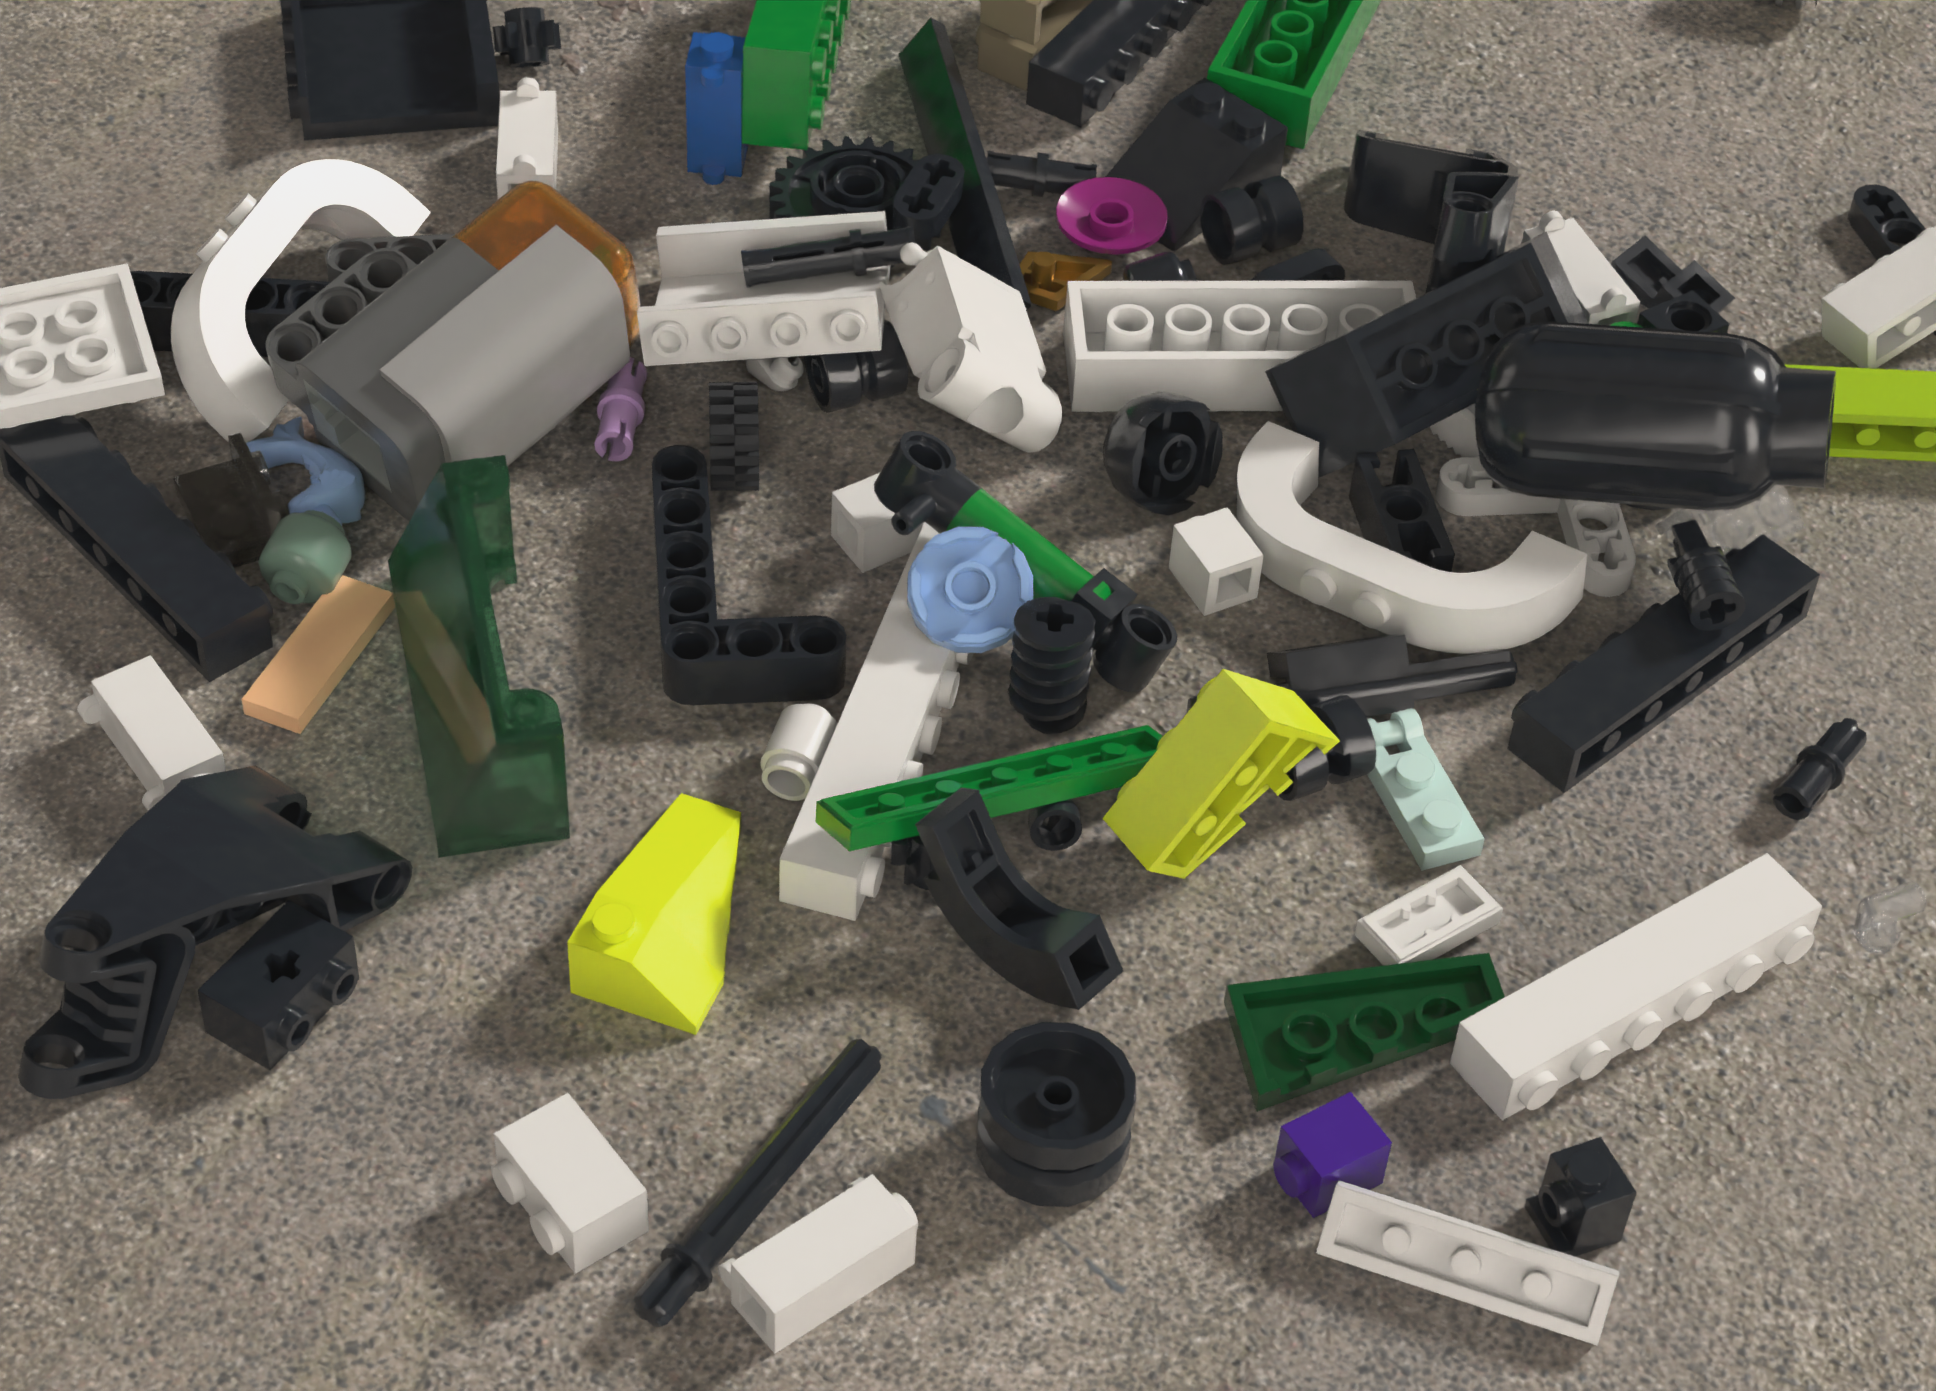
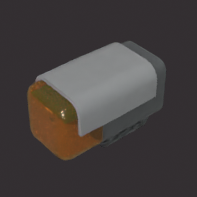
M524 181L510 189L418 265L395 249L381 248L373 250L360 258L278 324L269 333L265 343L276 386L286 398L307 415L308 421L314 427L316 438L322 446L332 448L353 462L359 468L364 484L406 520L419 526L445 504L455 508L463 504L629 363V348L640 335L637 318L640 300L635 263L632 254L623 242L552 186L541 181Z

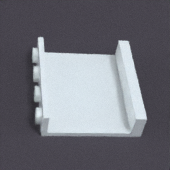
M885 211L658 227L656 240L662 280L655 306L637 308L644 366L881 351L886 306L879 283L881 281L886 284L889 283L890 265L868 268L867 275L856 276L854 270L805 279L753 285V287L747 288L741 250L751 251L801 242L850 236L849 230L861 229V234L887 231Z

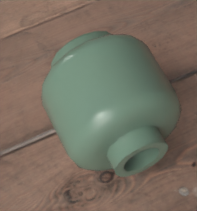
M309 510L303 513H291L279 521L263 549L258 563L261 575L277 598L290 604L316 603L322 594L331 593L335 589L352 557L350 542L345 536V531L338 521L323 512Z

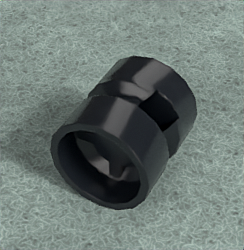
M1281 175L1247 183L1244 189L1235 187L1206 195L1201 202L1200 224L1203 237L1210 253L1222 265H1229L1256 257L1261 247L1269 252L1297 245L1302 239L1304 223L1301 204L1295 189Z
M884 320L881 351L804 356L811 392L820 409L826 413L857 406L863 394L869 400L876 401L903 394L907 390L908 367L905 352L894 326L887 320Z
M1340 695L1309 706L1340 742L1325 755L1318 747H1315L1286 773L1293 783L1279 795L1284 801H1292L1321 791L1327 785V781L1331 784H1341L1367 775L1374 769L1376 745L1371 726L1358 703L1348 695Z

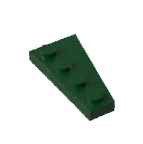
M1482 953L1226 985L1224 1004L1257 1112L1455 1041L1461 1021L1505 998L1490 954Z

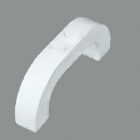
M325 159L301 164L281 176L256 199L249 193L246 194L225 217V220L232 225L226 233L219 228L196 252V255L203 262L181 289L172 314L171 344L173 357L182 384L198 411L238 451L245 446V443L252 441L265 431L289 401L277 388L271 366L259 355L248 335L245 323V305L249 293L298 230H321L341 240L413 236L430 214V211L401 185L382 173L364 165L343 160Z
M1267 421L1250 440L1242 453L1237 471V521L1264 555L1261 573L1280 587L1306 598L1314 604L1322 605L1354 619L1369 628L1379 630L1388 635H1405L1407 643L1447 653L1475 654L1506 650L1533 641L1554 629L1572 612L1583 598L1587 553L1531 531L1508 559L1492 568L1469 573L1438 570L1323 522L1308 514L1301 507L1302 503L1318 487V441Z

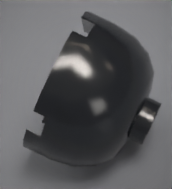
M1160 391L1135 398L1121 408L1109 425L1103 444V463L1113 487L1133 504L1152 513L1170 516L1189 509L1196 502L1186 500V498L1195 494L1200 485L1209 488L1216 477L1222 458L1223 433L1219 423L1210 419L1207 411L1210 409L1204 403L1192 398Z

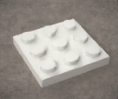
M128 263L0 288V429L12 428L22 424L61 416L75 415L80 412L124 403H134L143 399L165 395L162 376Z

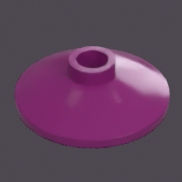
M1099 177L1079 182L1068 188L1061 195L1056 207V221L1061 232L1070 241L1082 248L1103 254H1128L1148 248L1161 238L1167 225V210L1161 198L1151 189L1140 183L1123 178Z

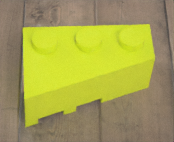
M1222 669L1217 677L1208 681L1201 688L1197 695L1196 703L1179 724L1160 739L1157 751L1138 775L1122 786L1118 792L1117 801L1102 819L1147 871L1185 879L1246 825L1245 821L1239 816L1246 808L1269 788L1279 796L1293 783L1286 774L1315 747H1318L1325 755L1340 740L1293 690Z

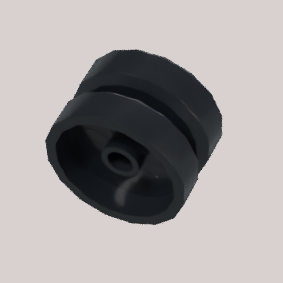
M1041 1022L1014 1030L996 1044L981 1069L976 1127V1154L987 1176L1012 1197L1036 1206L1070 1207L1095 1199L1117 1182L1129 1157L1131 1125L1134 1121L1136 1106V1074L1124 1052L1102 1033L1075 1023Z

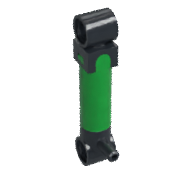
M909 431L903 434L874 482V492L879 501L887 509L895 513L891 519L893 529L897 533L906 536L926 522L938 533L956 527H984L997 532L999 537L1006 539L1011 545L1013 543L1024 553L1033 574V599L1039 597H1058L1079 603L1090 610L1096 620L1092 649L1093 652L1095 651L1093 664L1099 675L1107 683L1126 692H1139L1145 689L1178 640L1177 632L1172 623L1162 613L1152 607L1143 604H1132L1138 594L1109 571L1103 568L1093 576L956 468V458L952 450L942 440L923 431Z

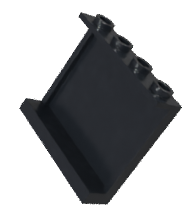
M280 0L290 118L302 119L304 141L499 126V81L487 0Z

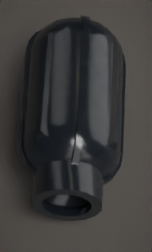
M1554 321L1528 323L1508 331L1494 344L1492 352L1483 364L1475 402V431L1480 463L1491 480L1511 492L1528 496L1706 511L1738 509L1760 500L1775 485L1825 489L1833 425L1836 371L1787 368L1775 351L1759 341L1729 333Z

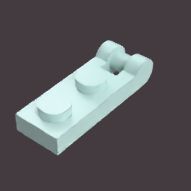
M1410 708L1394 712L1390 720L1379 723L1372 718L1367 719L1376 745L1375 767L1367 775L1421 871L1481 856L1484 837L1426 740L1422 721L1416 710ZM1397 745L1400 753L1389 755L1385 747Z

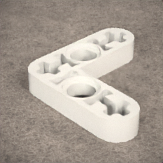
M1479 457L1451 459L1444 463L1440 469L1436 488V500L1447 512L1460 516L1557 513L1566 544L1587 553L1584 589L1589 593L1602 597L1618 596L1627 591L1632 580L1636 555L1619 503L1534 497L1511 492L1491 480L1482 467ZM1585 518L1596 519L1603 522L1607 529L1600 531L1591 530L1582 526L1579 520ZM1605 552V564L1598 561L1599 553Z

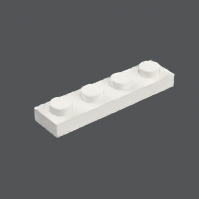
M1340 1180L1336 1184L1316 1251L1317 1254L1597 1346L1619 1276L1618 1270Z

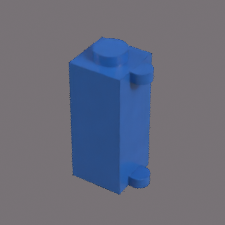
M693 32L685 64L687 172L703 173V181L705 183L718 185L724 181L725 176L742 177L749 144H742L743 46L746 37L730 36L721 32Z

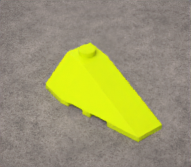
M683 793L676 798L596 892L570 936L567 946L570 992L572 994L694 1035L698 1033L724 984L725 957L731 920V902L736 874L741 812Z

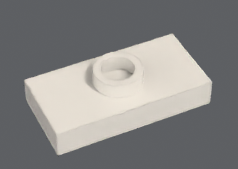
M1459 865L1357 920L1355 936L1383 966L1433 960L1499 924L1503 908Z

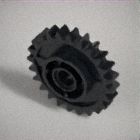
M844 136L841 146H835L827 139L822 140L821 151L808 147V150H803L802 159L788 156L786 158V168H776L775 181L769 184V219L885 211L887 230H893L891 219L894 196L919 160L913 161L912 148L901 152L893 151L894 141H888L883 146L876 147L872 137L868 136L860 145L854 144L849 136ZM942 230L933 238H940ZM931 239L915 241L922 250L929 251L931 249Z

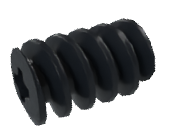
M1039 597L1024 603L1017 609L1014 617L1015 631L1012 636L1013 650L1011 653L1012 666L1009 672L1011 682L1008 688L1009 701L1015 710L1023 715L1024 720L1031 728L1043 734H1058L1074 728L1083 720L1087 710L1088 680L1091 674L1090 662L1093 656L1092 644L1095 637L1094 626L1096 620L1090 610L1079 603L1058 597Z

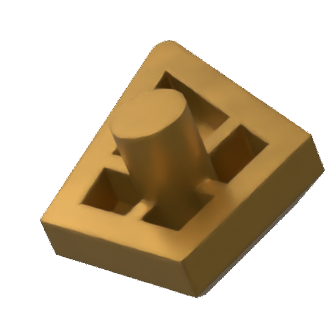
M1028 251L1019 264L1031 303L1053 311H1058L1066 305L1068 281H1101L1112 270V261L1109 259L1052 254L1045 251Z

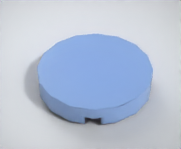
M956 527L935 535L924 545L923 550L917 554L908 572L907 605L916 626L933 643L956 653H983L1006 644L1012 638L1015 631L1013 622L1017 609L1027 601L1033 600V574L1024 553L1013 543L1011 545L1006 539L999 537L997 532L984 527Z

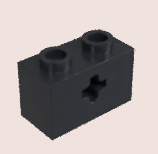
M288 900L197 990L205 1032L261 1066L271 1070L289 1051L292 1052L299 1049L308 1039L313 1026L334 1005L344 1003L354 991L359 980L354 936Z

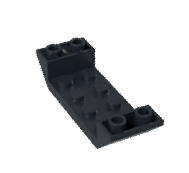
M1547 232L1496 256V259L1331 341L1315 346L1265 371L1292 431L1319 442L1318 478L1354 463L1356 454L1377 453L1475 404L1483 364L1492 352L1494 344L1508 331L1528 323L1554 321L1589 324Z

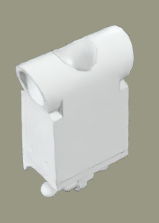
M916 243L905 244L900 250L901 260L907 265H914L916 267L901 281L893 285H888L881 281L879 286L887 312L912 372L920 378L918 383L919 397L1027 453L1038 452L1048 446L1058 433L1062 421V406L1058 394L1051 386L1042 382L1047 371L1020 292L939 246L925 252Z

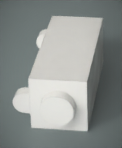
M529 77L518 81L517 91L500 92L496 167L499 219H555L558 152L556 91H539L538 82Z
M1553 210L1547 212L1541 218L1538 227L1524 230L1522 243L1547 232L1589 324L1611 325L1620 321L1635 323L1640 305L1639 299L1574 218L1564 220L1558 211Z
M151 655L91 681L94 694L83 699L79 703L77 711L88 724L100 722L103 730L147 790L142 798V803L148 811L176 787L182 779L226 771L222 751Z
M873 1174L865 1179L859 1177L848 1184L847 1190L738 1259L730 1258L719 1265L718 1272L724 1284L731 1291V1304L772 1352L776 1354L915 1264L918 1220L913 1208L899 1193L890 1194Z

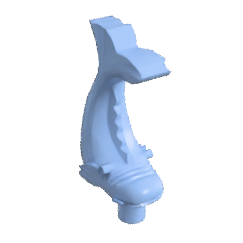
M301 416L290 420L284 425L277 424L273 430L272 437L256 439L245 443L244 449L241 450L245 473L263 471L288 463L302 464L309 470L311 485L289 501L287 515L315 510L333 517L341 526L342 523L361 520L360 510L365 501V489L359 468L332 448L304 439Z

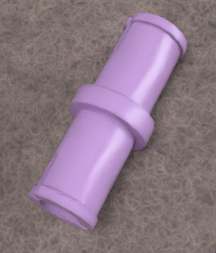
M631 357L629 363L609 379L607 390L601 394L597 405V414L601 421L594 443L595 450L598 455L603 457L606 453L607 444L610 442L609 461H622L632 454L635 429L641 424L645 413L642 392L647 378V370L643 363L639 361L636 365L635 374L632 376L631 370L634 358Z

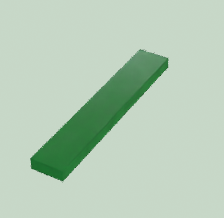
M1149 725L828 797L816 801L815 822L850 852L919 835L915 824L961 787L979 790L991 818L1120 788L1127 781L1138 775L1157 751V745L1163 736Z

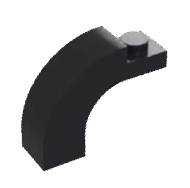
M961 787L915 824L935 868L923 878L935 902L965 943L989 967L1008 982L1047 1003L1079 1010L1124 971L1099 914L1061 907L1042 896L1021 876L1002 845L979 790Z

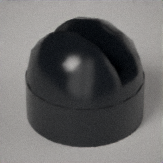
M1069 799L1035 807L1029 811L1028 825L1030 836L1038 847L1049 851L1063 850L1072 846L1080 838L1082 823L1079 810L1073 800ZM1049 817L1047 826L1043 825L1042 823Z

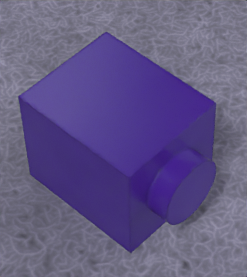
M1349 1092L1281 1126L1273 1169L1283 1191L1292 1198L1297 1197L1310 1215L1315 1218L1329 1210L1334 1190L1339 1180L1367 1190L1382 1184L1392 1142L1355 1096Z

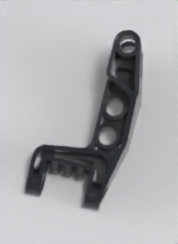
M1365 130L1357 131L1344 200V211L1356 223L1434 244L1425 294L1496 259V256L1504 253L1519 181L1517 176L1518 167L1491 152L1466 148L1464 153L1385 139L1386 134Z
M256 765L182 779L176 787L123 833L47 924L44 931L39 963L41 969L48 976L65 983L60 1009L25 1042L18 1074L20 1085L26 1091L38 1097L64 1099L124 1085L137 1080L148 1072L158 1060L195 955V946L285 904L288 900L341 930L347 931L387 911L397 903L411 880L413 868L411 862L360 830L337 836L332 833L311 836L304 831L312 813L307 811L305 795ZM39 1063H55L67 1068H51Z

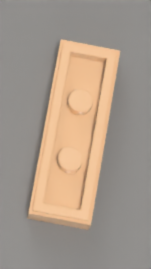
M342 575L331 593L321 595L243 696L244 714L301 734L394 610L393 592Z

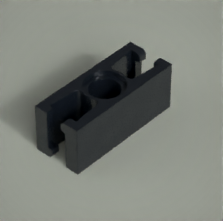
M1398 450L1392 484L1385 487L1380 483L1374 468H1380V460L1377 453L1356 454L1349 499L1363 538L1429 567L1452 572L1455 553L1415 450Z

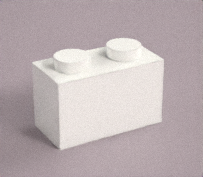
M569 1093L562 1095L494 1133L497 1164L492 1166L491 1172L498 1190L509 1204L513 1205L520 1202L531 1216L530 1224L542 1248L550 1255L559 1252L575 1274L649 1232L647 1190Z

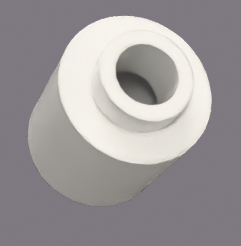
M807 703L790 705L781 712L761 758L762 782L774 795L791 801H799L806 798L838 724L826 709L816 704Z

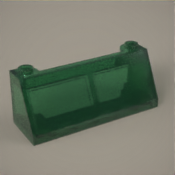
M505 455L441 463L388 559L391 588L394 594L395 611L438 858L570 838L564 732L558 705L550 695L540 690L530 688L509 689L491 599L492 588L503 578L505 585L517 583L509 492L510 476Z

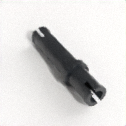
M913 226L861 234V229L849 230L850 236L801 242L751 251L741 250L746 287L854 270L856 276L867 275L868 268L902 264L904 262L901 260L900 250L907 243H915Z

